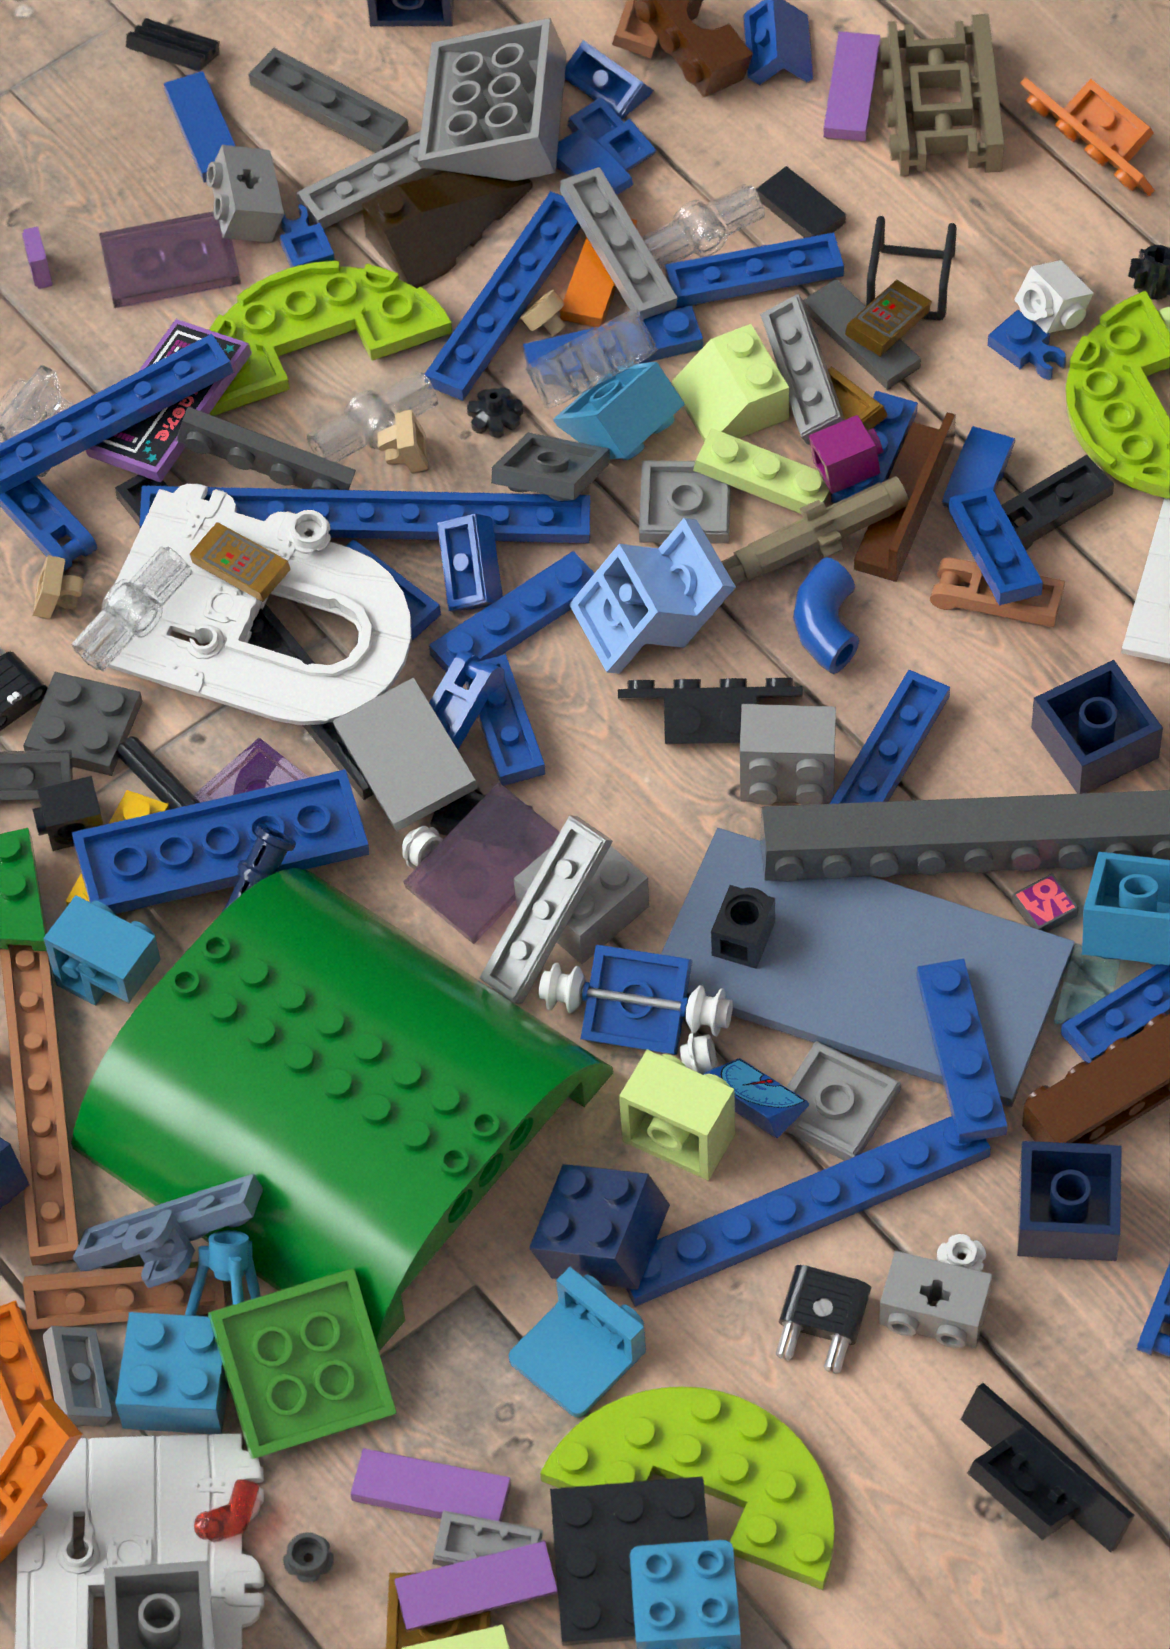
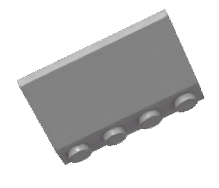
M551 18L432 42L417 159L420 167L512 181L555 173L567 54Z

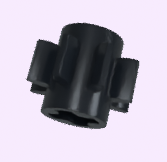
M1152 245L1145 250L1140 249L1139 257L1132 258L1128 277L1135 279L1133 288L1137 289L1139 293L1146 291L1150 299L1159 300L1170 295V248L1163 245Z

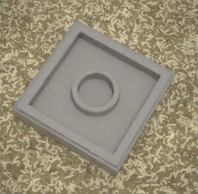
M642 460L639 542L663 543L683 518H689L698 521L710 543H729L731 486L693 471L695 461Z
M816 1041L786 1087L807 1100L809 1106L785 1131L844 1161L853 1158L863 1152L901 1091V1082Z

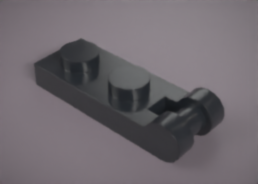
M1086 454L1002 504V507L1025 550H1028L1037 539L1113 495L1114 483ZM1023 516L1027 522L1018 526L1014 521Z

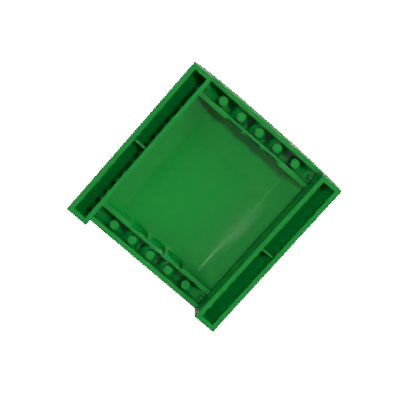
M292 868L279 871L264 878L230 904L137 1006L108 1048L89 1084L74 1126L71 1145L73 1150L155 1206L254 1173L263 1190L253 1218L238 1227L225 1226L210 1231L201 1238L209 1243V1236L217 1232L239 1231L245 1233L249 1237V1241H252V1258L256 1275L278 1291L354 1268L377 1348L380 1351L405 1321L401 1297L405 1289L567 1097L585 1107L611 1077L613 1067L306 869Z

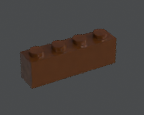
M1162 1013L1155 1016L1145 1025L1143 1031L1130 1039L1122 1037L1116 1040L1106 1049L1102 1056L1090 1063L1087 1061L1080 1062L1069 1070L1063 1080L1051 1087L1044 1085L1033 1091L1024 1103L1022 1121L1023 1128L1036 1142L1098 1144L1169 1100L1170 1014Z

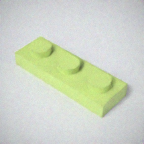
M713 428L710 429L693 468V471L800 514V508L816 500L825 503L830 493L818 470Z

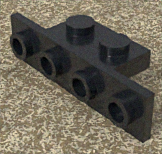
M746 678L719 679V687L701 688V679L673 680V688H655V680H627V689H618V699H664L665 744L740 743L742 704H757V698L802 697L803 686H793V678H765L766 687H747Z
M984 1382L978 1385L960 1420L984 1440L991 1449L973 1461L967 1474L1042 1541L1073 1519L1110 1553L1114 1551L1135 1515Z

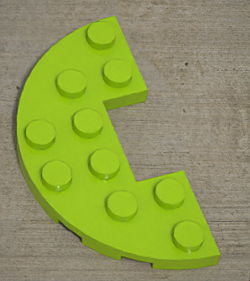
M326 261L299 265L279 271L254 283L237 296L238 302L224 316L219 314L209 329L249 343L252 352L209 415L215 416L290 390L288 377L278 356L357 330L371 361L451 334L453 333L452 322L440 304L422 287L416 289L400 280L398 273L370 264H365L364 269L340 267L339 261Z
M1143 291L1127 298L1105 312L1100 317V323L1088 336L1083 335L1075 347L1070 359V368L1066 382L1067 414L1079 444L1087 455L1106 473L1134 489L1170 499V418L1146 377L1170 368V332L1148 293Z
M680 1386L651 1389L622 1397L603 1406L577 1424L559 1442L540 1472L542 1482L557 1488L651 1481L653 1474L667 1479L703 1476L706 1494L744 1508L730 1540L734 1556L818 1589H824L833 1557L834 1518L829 1490L823 1474L804 1443L788 1426L768 1411L738 1396L706 1388Z

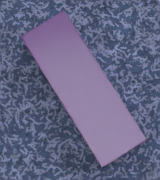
M839 31L824 122V138L866 141L880 49V35Z
M363 1448L350 1495L351 1500L354 1502L438 1519L442 1518L444 1510L502 1522L511 1487L510 1477Z
M545 1541L394 1579L407 1632L557 1594V1587Z

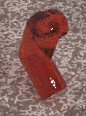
M236 1480L229 1504L212 1509L209 1512H201L196 1516L194 1521L196 1535L202 1540H209L214 1543L242 1534L249 1526L259 1486L251 1481Z

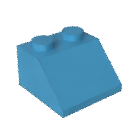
M657 362L613 366L553 420L560 429L579 443L609 448V459L622 458L623 461H626L638 455L645 448L643 442L650 435L657 434L668 428L675 421L673 415L685 403Z

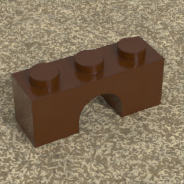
M635 0L633 6L639 18L649 25L658 37L663 50L671 54L681 67L686 80L696 87L703 98L744 80L753 53L730 23L717 29H704L692 22V20L698 17L703 0Z

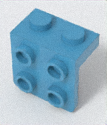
M569 1267L556 1280L558 1303L510 1350L509 1363L569 1414L579 1418L586 1415L646 1353L645 1328L639 1314L628 1305L623 1304L620 1307L608 1298L606 1290L594 1277L588 1274L582 1277Z
M714 1540L636 1546L631 1550L630 1564L636 1649H741L734 1551L729 1541Z

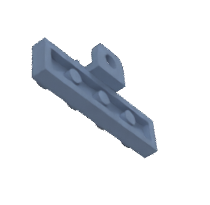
M253 1173L87 1228L83 1232L73 1259L82 1272L100 1267L109 1269L118 1265L124 1259L140 1255L145 1263L141 1277L148 1288L176 1280L186 1272L194 1255L195 1249L190 1241H195L208 1232L225 1226L238 1227L253 1218L263 1190L262 1186Z

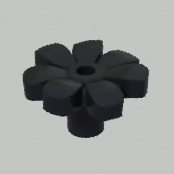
M508 388L484 389L477 393L478 401L468 402L467 414L473 418L471 420V427L478 434L484 433L489 427L490 436L502 437L504 435L503 426L514 430L521 423L519 416L523 414V403L520 399L511 400V391Z

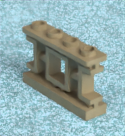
M989 14L972 15L971 26H964L963 21H955L954 38L914 40L913 24H904V30H897L896 21H888L887 37H880L881 63H889V69L883 70L884 95H892V102H886V119L888 128L895 127L896 135L889 136L891 161H899L900 176L909 175V166H917V171H926L927 154L967 152L969 168H977V162H984L985 173L1002 172L1004 139ZM966 45H971L974 69L973 78L969 76L968 63H945V61L965 60ZM899 49H905L906 64L928 62L929 65L909 66L908 81L903 82ZM960 87L961 102L921 105L920 89ZM978 109L982 143H977L975 128L953 129L952 127L972 125L973 110ZM907 113L912 115L913 128L935 127L936 129L932 131H916L915 147H909Z

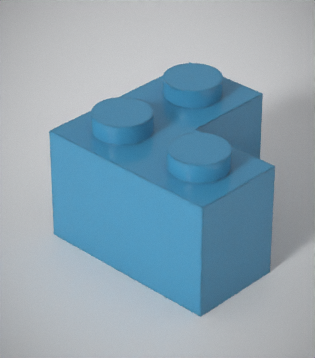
M75 895L43 938L56 985L95 1006L106 991L130 1003L161 960L155 934L146 925L138 921L129 923L116 916L105 904L99 901H92L90 903Z

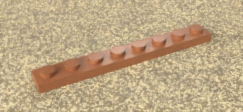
M9 944L8 949H0L20 1161L30 1184L23 1190L29 1254L32 1265L35 1266L74 1260L73 1256L80 1240L51 964L47 951H33L30 945Z

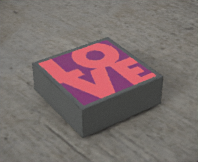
M1053 873L1012 894L1013 905L1032 928L1049 932L1078 916L1077 905Z

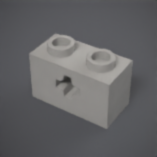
M222 145L215 162H210L207 169L208 187L213 189L215 198L213 206L214 218L220 222L222 237L271 243L284 216L271 151Z
M895 1251L880 1302L879 1325L887 1326L892 1332L899 1335L912 1336L920 1334L936 1338L939 1343L952 1348H961L963 1346L976 1348L991 1295L992 1274ZM932 1301L938 1302L937 1307L931 1306Z

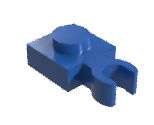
M298 205L300 218L296 220L287 219L284 213L281 228L286 234L280 235V240L291 268L315 262L335 261L334 252L321 223L309 226L308 212L304 205Z
M1016 310L988 334L987 346L1019 369L1030 362L1035 366L1036 372L1040 377L1051 380L1053 367L1047 364V362H1055L1061 368H1065L1066 354L1058 347L1049 346L1050 333L1046 334L1037 323L1026 318L1019 310Z

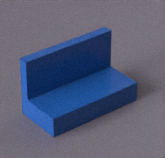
M762 0L743 14L745 44L753 53L747 69L750 80L761 85L783 68L807 83L813 79L808 14L785 0Z

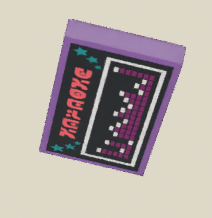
M175 319L140 370L212 334L230 360L234 373L85 450L87 456L161 482L186 447L185 444L176 440L187 407L207 414L211 412L252 354L249 343Z

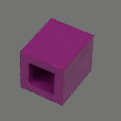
M858 415L808 435L814 465L831 494L880 474L878 455L883 453L881 442L873 428L866 430Z

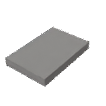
M414 677L333 720L335 729L396 832L478 788L474 776Z

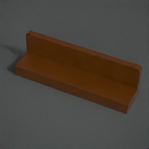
M947 412L940 429L915 422L912 423L889 476V479L897 476L901 481L909 499L908 505L896 511L895 514L868 526L854 558V570L897 582L953 449L956 414Z

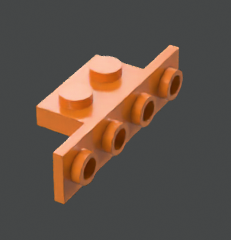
M1027 77L1020 82L1030 95L1026 99V103L1043 118L1048 113L1058 120L1054 126L1070 141L1074 142L1078 137L1088 145L1084 151L1101 167L1107 162L1115 167L1117 171L1113 174L1114 177L1127 189L1133 192L1138 187L1148 196L1155 191L1145 176L1128 163L1151 138L1154 132L1146 123L1094 80L1090 79L1064 108Z

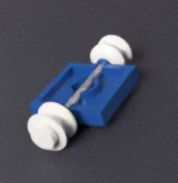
M596 945L590 982H586L579 966H575L570 974H563L560 964L554 963L551 971L543 972L539 986V998L546 1000L548 1010H552L557 1002H563L566 1004L568 1013L572 1014L583 1001H586L581 1040L673 1055L678 1053L683 1017H686V1022L692 1033H696L701 1025H708L711 1027L713 1036L717 1037L721 1028L729 1027L733 1008L732 1000L725 999L724 989H720L715 997L706 996L704 987L699 985L687 998L693 961L691 959Z

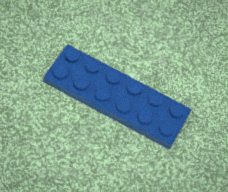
M346 769L72 832L73 843L89 902L99 901L108 906L115 914L236 886L240 878L237 873V866L240 860L247 859L258 837L255 833L258 825H265L278 830L296 842L294 850L286 853L277 872L292 868L311 869L369 855L368 840Z

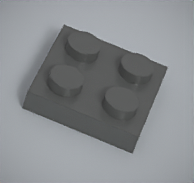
M527 432L492 466V484L507 486L509 490L519 493L531 491L546 494L551 499L557 501L575 500L609 465V448Z
M54 672L23 745L24 751L72 750L73 767L112 776L119 760L117 748L121 742L128 738L143 702L141 692Z

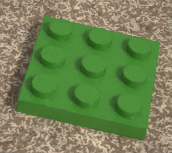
M354 1268L208 1312L251 1459L397 1414Z

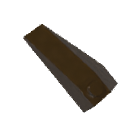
M449 171L400 184L362 204L365 235L391 269L399 274L400 280L417 289L447 274L457 264L456 258L469 245L474 247L482 239V232L494 220H501L532 189V182L529 178L512 181Z

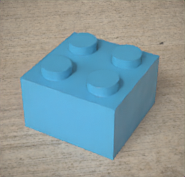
M1098 852L1083 909L1082 955L1098 956L1104 959L1146 962L1152 965H1170V860Z
M129 1312L115 1402L122 1428L222 1434L229 1384L209 1317Z

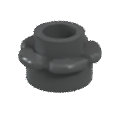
M310 1532L295 1536L288 1544L287 1554L283 1557L287 1573L296 1575L299 1581L307 1583L317 1581L322 1573H328L334 1563V1555L329 1551V1542L324 1537ZM312 1555L314 1558L311 1562H305L304 1557Z

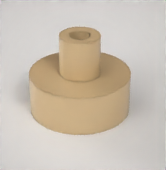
M550 290L535 301L520 318L531 331L544 325L549 333L554 336L565 327V323L556 314L565 303L554 290Z

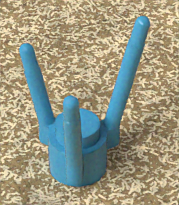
M221 1231L209 1236V1246H200L198 1248L199 1264L186 1308V1316H196L209 1268L214 1271L216 1279L231 1281L233 1305L244 1302L242 1284L244 1273L251 1299L261 1296L252 1258V1241H249V1237L239 1231Z

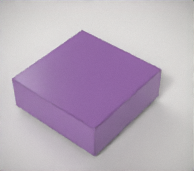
M38 226L24 229L22 237L35 287L37 286L38 289L53 286Z

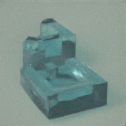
M1075 943L1066 981L1063 983L1054 1024L1062 1025L1112 993L1122 959H1104L1098 956L1082 955V944Z

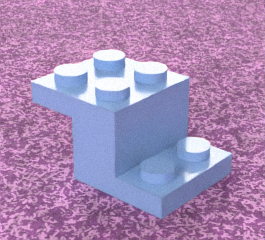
M683 518L659 548L618 544L570 602L569 606L606 672L620 674L645 644L684 648L736 586L696 519Z

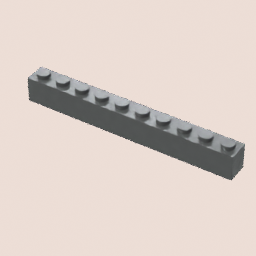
M1170 790L765 806L761 808L760 845L764 881H794L797 879L814 878L841 879L844 877L862 876L889 877L892 875L910 874L936 875L939 873L957 872L983 873L986 871L1005 870L1030 871L1033 869L1053 868L1078 869L1080 867H1095L1098 852L1170 860Z

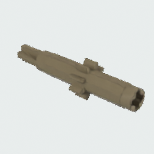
M895 476L829 507H826L824 502L816 500L800 508L803 519L748 544V546L735 551L734 556L721 562L733 583L737 584L743 580L748 582L758 576L772 572L816 550L820 556L828 557L844 549L839 539L907 507L909 502L907 493L901 481Z

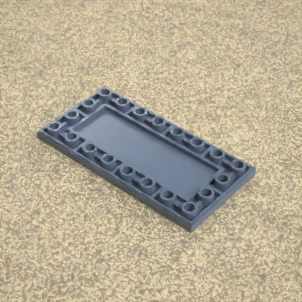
M717 827L661 955L693 960L687 998L699 985L704 987L706 996L715 997L720 989H724L725 999L732 1000L733 1002L732 1016L814 1043L818 1041L832 1049L942 1085L944 1083L917 980V966L964 958L1001 1102L1003 1105L1012 1107L1074 951L1075 941L872 876L844 877L841 879L814 878L797 879L794 881H764L760 841ZM729 885L743 889L747 887L756 888L775 898V924L757 969L711 955V930ZM742 920L736 924L747 926L753 924V922Z

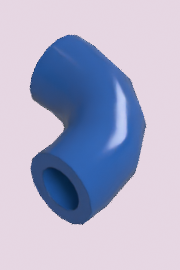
M825 557L812 568L798 588L793 619L801 644L821 667L835 674L851 661L858 649L860 640L857 635L847 629L839 618L840 606L855 590L854 580L846 568L839 562Z

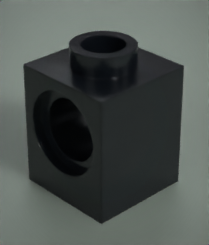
M92 776L37 789L41 807L32 809L39 836L48 834L52 851L73 847L72 832L104 825Z
M729 885L711 930V955L757 969L775 924V898L756 888L747 887L743 889ZM742 920L753 922V924L747 926L736 923Z

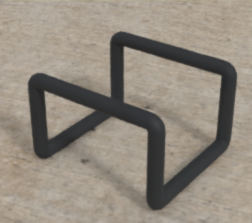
M878 216L867 275L866 306L875 299V281L880 252L943 259L939 282L938 312L929 311L922 318L935 321L943 320L946 317L947 289L951 261L956 251V224L950 223L948 225L944 250L885 245V218Z

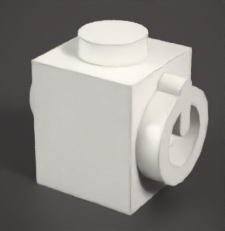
M1062 260L1031 266L1014 301L1019 305L1023 315L1029 320H1034L1047 334L1077 327L1084 319L1086 308L1094 293Z

